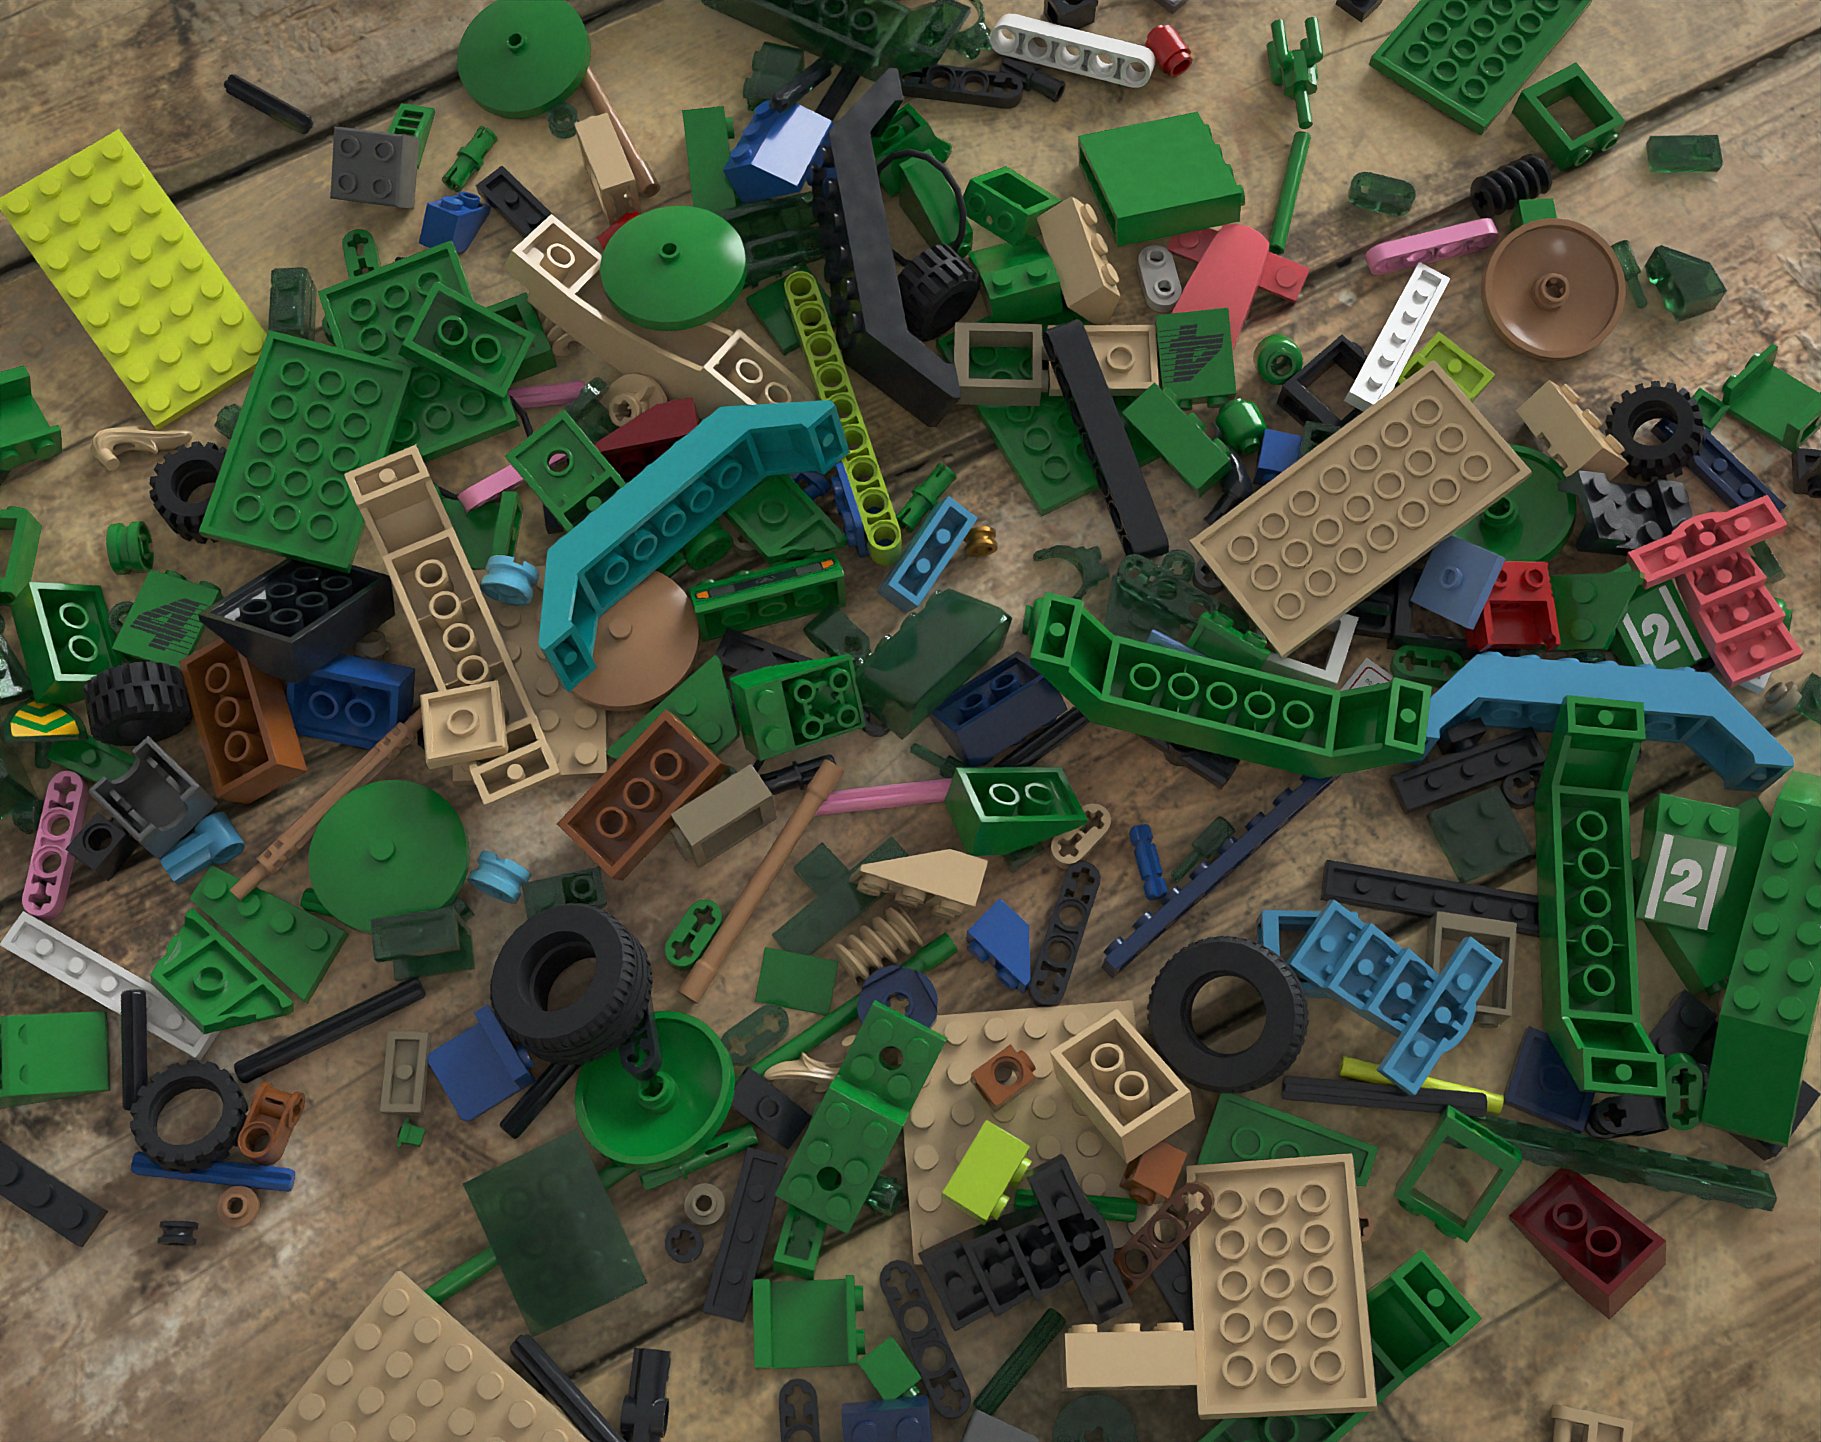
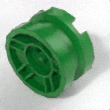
M718 517L678 550L682 555H686L687 564L694 571L702 570L715 564L732 548L733 538L728 531L722 530V523Z
M144 521L131 522L129 526H125L123 523L109 525L106 534V547L110 565L116 575H127L132 570H135L137 573H148L149 569L153 568L154 553L150 552L149 544L153 542L148 526Z

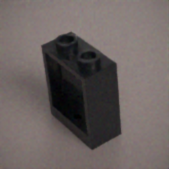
M1343 334L1340 335L1282 385L1277 404L1322 443L1363 411L1354 408L1340 420L1306 388L1335 363L1355 380L1368 356L1364 354L1363 349L1357 343L1351 342Z
M1407 567L1396 576L1392 634L1387 639V649L1398 650L1404 645L1451 650L1458 653L1463 660L1468 661L1477 654L1483 653L1479 652L1478 649H1468L1466 639L1410 632L1413 605L1410 599L1424 569Z

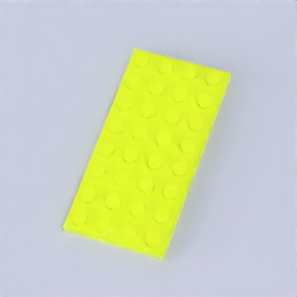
M120 129L0 197V210L157 431L255 371L267 333Z

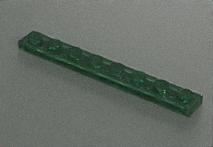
M1489 1115L1484 1117L1468 1116L1522 1150V1160L1531 1161L1540 1166L1550 1165L1570 1169L1583 1175L1594 1174L1613 1178L1621 1183L1632 1182L1651 1186L1664 1192L1675 1191L1690 1194L1703 1200H1718L1737 1204L1746 1209L1757 1208L1772 1212L1777 1201V1196L1768 1173ZM1448 1135L1443 1143L1450 1144L1458 1149H1468Z

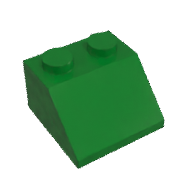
M909 103L896 112L882 137H873L871 139L876 166L890 153L906 149L920 152L930 149L939 162L948 158L929 124ZM912 157L893 160L882 170L879 176V183L890 197L899 194V164Z

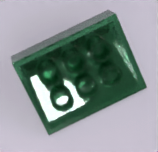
M578 1127L462 1183L532 1337L601 1307L648 1283L643 1267Z

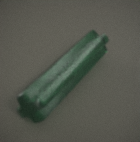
M1049 1308L974 1400L973 1405L977 1410L990 1416L996 1412L1066 1324L1065 1318L1058 1311Z

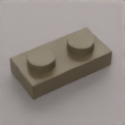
M388 1031L379 1111L382 1114L424 1115L429 1068L428 1055L430 1054L432 1038L429 1032Z

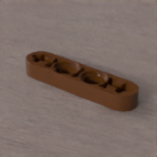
M1192 1181L1183 1185L1116 1253L1113 1259L1114 1264L1117 1265L1124 1277L1133 1281L1132 1286H1129L1126 1279L1123 1281L1129 1297L1211 1213L1214 1208L1215 1198L1209 1186L1199 1181ZM1188 1191L1193 1195L1199 1191L1204 1196L1200 1202L1204 1210L1201 1211L1198 1208L1191 1210L1184 1217L1185 1220L1191 1222V1225L1186 1227L1181 1216L1169 1208L1174 1205L1176 1211H1180L1189 1200L1185 1193ZM1168 1219L1175 1224L1177 1237L1173 1242L1165 1243L1157 1238L1154 1230L1157 1221ZM1140 1249L1145 1252L1149 1261L1145 1271L1135 1272L1129 1268L1126 1262L1129 1250Z

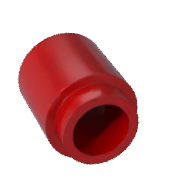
M1159 25L1149 32L1145 47L1154 53L1156 63L1160 69L1171 77H1177L1184 73L1192 64L1193 59L1190 56L1191 50L1172 25Z

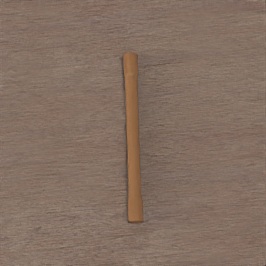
M589 65L581 85L598 115L608 113L641 195L645 198L652 197L659 192L660 185L649 165L640 155Z
M827 759L823 761L807 786L805 795L702 957L694 964L678 989L680 994L698 1004L714 979L719 965L817 810L827 800L844 773V770Z

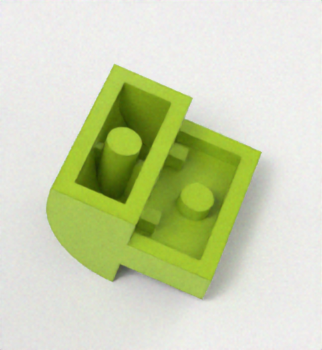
M1438 331L1419 353L1416 352L1408 360L1395 386H1399L1432 360H1435L1473 403L1493 381L1495 374Z

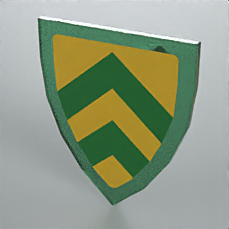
M35 697L19 703L9 711L3 720L4 742H35L34 765L40 769H46L51 766V761L46 758V755L51 749L52 741L88 740L87 730L83 721L71 709L61 704L36 703Z

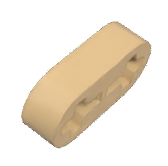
M1091 803L1082 807L1088 818L1093 819L1095 816L1101 818L1099 823L1101 829L1094 826L1084 834L1082 830L1085 826L1053 838L1050 847V857L1056 866L1062 869H1069L1074 863L1083 861L1105 838L1110 828L1111 817L1108 810L1102 805ZM1076 838L1079 841L1074 849L1076 856L1073 857L1071 854H1067L1065 857L1061 856L1060 843L1068 846Z

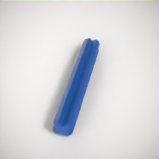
M141 1151L134 1154L131 1163V1172L137 1175L245 1186L248 1188L283 1192L291 1191L295 1181V1171L290 1168L229 1161L221 1162L220 1160L213 1162V1167L203 1171L198 1168L193 1169V1173L181 1174L177 1169L169 1172L163 1170L159 1164H153L144 1152Z

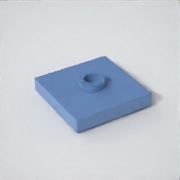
M1451 535L1433 548L1410 601L1459 625L1474 630L1506 558Z

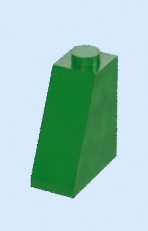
M930 149L924 151V153H928L934 157ZM912 157L899 164V206L930 249L939 244L941 246L947 244L952 248L959 230L960 213L956 211L958 208L956 197L942 172L928 161ZM967 218L965 237L957 252L962 258L968 255L973 246V229Z

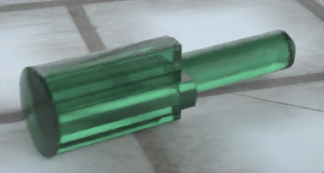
M1628 240L1619 241L1613 244L1611 248L1621 263L1625 281L1629 285L1637 308H1645L1648 302L1638 280V274L1641 273L1640 267Z
M913 743L910 747V753L939 768L940 775L945 778H953L956 768H971L951 755L945 759L918 743Z
M1218 816L1191 844L1194 850L1171 872V877L1175 881H1180L1201 858L1205 857L1209 860L1235 833L1231 823L1225 818Z

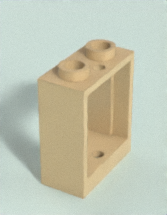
M608 113L590 116L574 123L585 169L609 227L627 211L631 214L637 210L639 214H642L635 177Z

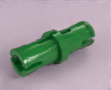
M479 126L470 142L465 147L459 149L456 154L458 158L442 177L443 183L449 189H455L457 193L461 192L475 170L479 171L484 165L482 161L486 154L498 141L496 134L489 128L485 129L484 126Z
M938 463L921 486L917 485L911 491L913 496L896 514L899 527L904 530L907 526L906 532L912 533L927 512L933 509L941 495L957 478L949 467Z

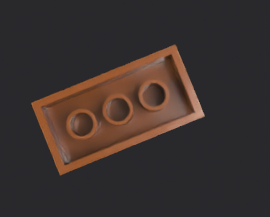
M220 637L179 661L217 798L250 804L307 772L280 678L264 673Z
M665 709L564 815L557 825L612 879L623 881L674 827L670 814L707 792L730 767L679 718Z

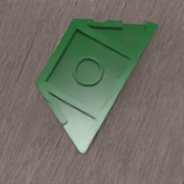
M788 474L766 476L722 513L768 564L807 556L814 552L841 549L848 545V538Z
M1635 571L1549 575L1550 589L1553 592L1551 596L1554 598L1561 642L1551 652L1608 650L1616 635V627L1624 620L1630 608L1627 605L1638 584L1642 585L1645 573ZM1546 645L1540 649H1527V651L1545 652Z
M716 654L608 748L605 751L606 754L618 760L666 709L679 718L717 756L720 755L740 737L737 720L732 710L730 692L727 689L722 670L724 668L722 660Z
M193 908L187 911L184 917L185 923L177 936L173 935L166 947V955L158 961L150 975L151 984L203 1034L286 1016L294 1012V1002Z

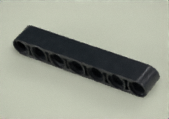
M1076 319L1044 330L1042 332V340L1045 351L1128 561L1131 565L1135 566L1168 554L1169 542L1083 323Z

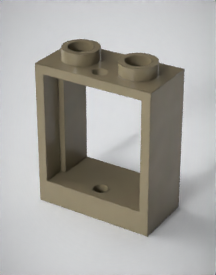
M955 322L954 363L961 392V399L956 404L1040 406L1041 392H1048L1049 381L1048 370H1042V360L1048 361L1042 340V324ZM969 346L1031 347V380L970 379Z
M752 764L670 814L675 826L670 832L675 839L674 844L685 861L692 858L698 868L776 820L773 795Z
M1437 911L1428 921L1425 963L1436 973L1440 974L1442 939L1462 941L1464 937L1471 936L1482 945L1495 946V955L1503 961L1493 978L1492 1007L1477 1005L1473 1025L1477 1027L1497 1028L1498 1024L1501 1025L1512 1016L1517 923Z

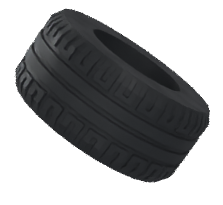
M583 903L555 906L529 918L513 932L503 945L496 959L491 977V1005L494 1009V1015L504 1031L538 1058L556 1065L568 1064L574 1066L576 1064L581 1065L586 1062H593L595 1059L598 1060L618 1048L629 1038L642 1020L652 991L651 963L639 941L614 916L605 910ZM586 958H596L595 975L587 991L570 1006L557 1011H548L549 992L559 974L574 962Z
M1231 936L1201 939L1195 943L1188 944V947H1183L1178 953L1172 955L1173 958L1167 960L1166 965L1160 969L1159 976L1157 975L1154 980L1155 983L1151 987L1152 993L1149 994V1004L1147 1006V1010H1149V1014H1147V1020H1149L1148 1029L1152 1033L1150 1036L1154 1041L1155 1049L1159 1051L1158 1055L1179 1078L1185 1080L1186 1083L1194 1085L1199 1089L1216 1093H1242L1256 1090L1282 1076L1291 1067V1064L1295 1062L1297 1055L1300 1054L1302 1045L1305 1043L1304 1038L1305 1035L1307 1036V1026L1309 1024V1020H1307L1309 1011L1307 1009L1308 1003L1305 999L1306 994L1300 980L1297 978L1298 976L1293 972L1289 964L1274 951L1261 944ZM1223 976L1239 977L1249 982L1261 995L1266 1009L1265 1026L1258 1040L1246 1050L1233 1054L1219 1053L1208 1048L1197 1037L1192 1024V1006L1197 993L1209 981Z

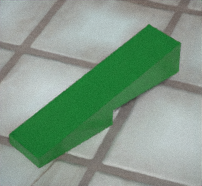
M815 1103L810 1123L812 1122L821 1103ZM824 1167L820 1170V1178L823 1183L828 1186H836L838 1184L840 1172L837 1169ZM789 1203L773 1260V1272L805 1280H814L828 1223Z

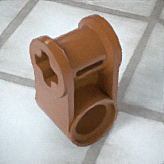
M262 1082L254 1094L250 1111L238 1136L240 1151L259 1165L268 1166L280 1160L294 1126L299 1121L304 1109L305 1094L299 1091L291 1094L273 1088L272 1083ZM269 1135L270 1141L268 1146L261 1152H254V1145L257 1139L261 1136Z

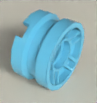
M505 555L491 556L485 568L488 574L483 576L480 584L481 591L488 597L514 606L529 605L534 594L532 587L537 584L540 575L537 574L538 570L523 561L522 565L513 562L514 557Z
M482 851L477 859L479 866L476 870L470 872L467 881L494 898L516 904L521 896L519 889L522 885L527 884L531 877L530 872L507 858L505 860L498 858L496 853Z

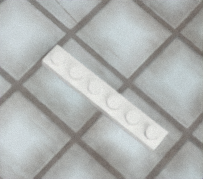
M1421 262L1418 263L1344 400L1345 402L1364 412L1393 390L1450 280L1449 277Z
M24 911L0 943V946L120 1015L121 993L133 989L145 990L147 1031L200 1061L220 1032L203 1034L152 984Z

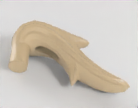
M144 425L109 428L99 431L91 440L90 451L93 457L100 461L107 470L113 471L120 464L116 456L123 452L136 450L150 451L157 454L158 451L172 450L189 442L192 439L193 432L189 430L148 431L145 430Z
M855 1035L847 1036L842 1041V1045L847 1053L856 1037ZM802 1052L800 1060L778 1063L770 1067L764 1073L763 1078L766 1080L785 1078L808 1080L818 1084L814 1089V1093L827 1092L844 1059L832 1063L819 1062Z

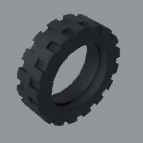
M187 1060V1064L179 1065L177 1062L167 1066V1071L161 1074L159 1071L149 1078L151 1082L147 1087L143 1085L137 1093L139 1099L137 1103L132 1104L130 1111L133 1117V1121H130V1128L135 1136L137 1145L153 1164H159L163 1170L169 1172L177 1169L181 1174L193 1173V1169L200 1168L203 1171L213 1167L212 1163L218 1159L222 1162L230 1155L229 1150L233 1146H238V1136L247 1118L248 1104L239 1085L226 1069L220 1070L217 1064L209 1061L206 1064H200L199 1060ZM190 1089H208L216 1092L221 1097L223 1102L222 1116L216 1127L203 1139L190 1144L172 1145L164 1142L158 1136L156 1129L158 1116L164 1106L176 1095Z

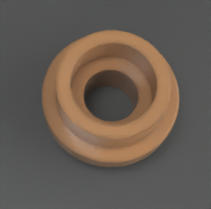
M234 1186L227 1189L220 1196L217 1203V1215L220 1221L231 1228H243L251 1224L257 1217L260 1209V1201L257 1194L245 1186ZM237 1199H241L243 1201L242 1210L239 1213L233 1214L231 1211L232 1203Z

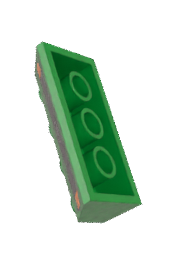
M814 552L802 560L790 563L788 561H779L771 564L766 569L754 572L752 570H743L735 573L730 578L718 581L707 579L689 588L702 642L722 638L727 628L742 633L846 606L845 576L835 552L826 554L824 552Z

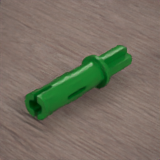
M749 1122L714 1136L701 1150L680 1163L662 1169L638 1170V1175L645 1190H651L682 1176L686 1180L688 1179L687 1174L720 1162L746 1150L747 1147L751 1148L758 1145L759 1142L753 1126ZM725 1143L728 1144L727 1147H724L710 1154H705V1152L710 1149H713Z

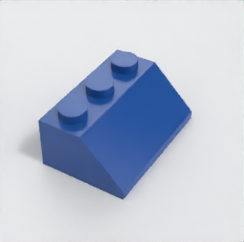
M771 101L761 103L755 109L754 116L743 130L741 139L736 148L732 150L730 158L723 169L742 203L745 204L800 192L806 182L807 165L811 164L818 146L822 144L827 133L834 126L832 120L797 103L781 114L776 109H770L768 103Z
M341 653L298 684L287 682V703L296 734L372 749L399 722L405 723L408 720L414 699L415 668Z

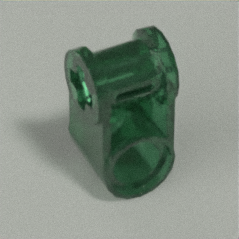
M829 603L803 628L807 638L819 650L830 657L848 655V651L852 650L849 654L852 655L855 674L863 673L871 666L873 657L869 637L833 603Z

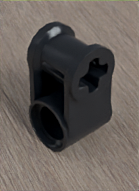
M1629 1095L1608 1097L1592 1105L1584 1128L1585 1132L1596 1140H1609L1627 1136L1639 1137L1670 1129L1661 1098ZM1604 1117H1609L1610 1120L1605 1121Z

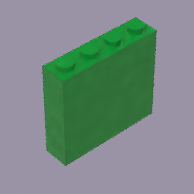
M1198 111L1078 136L1079 166L1117 247L1240 222L1241 206L1245 205L1244 189L1242 185H1237L1231 165L1225 163L1220 145L1214 143L1210 126L1203 123Z
M1756 796L1733 807L1740 809L1737 848L1716 933L1709 935L1643 921L1681 981L1693 996L1704 990L1711 996L1726 988L1729 982L1727 978L1731 974L1771 822L1770 816ZM1639 857L1632 860L1634 902Z

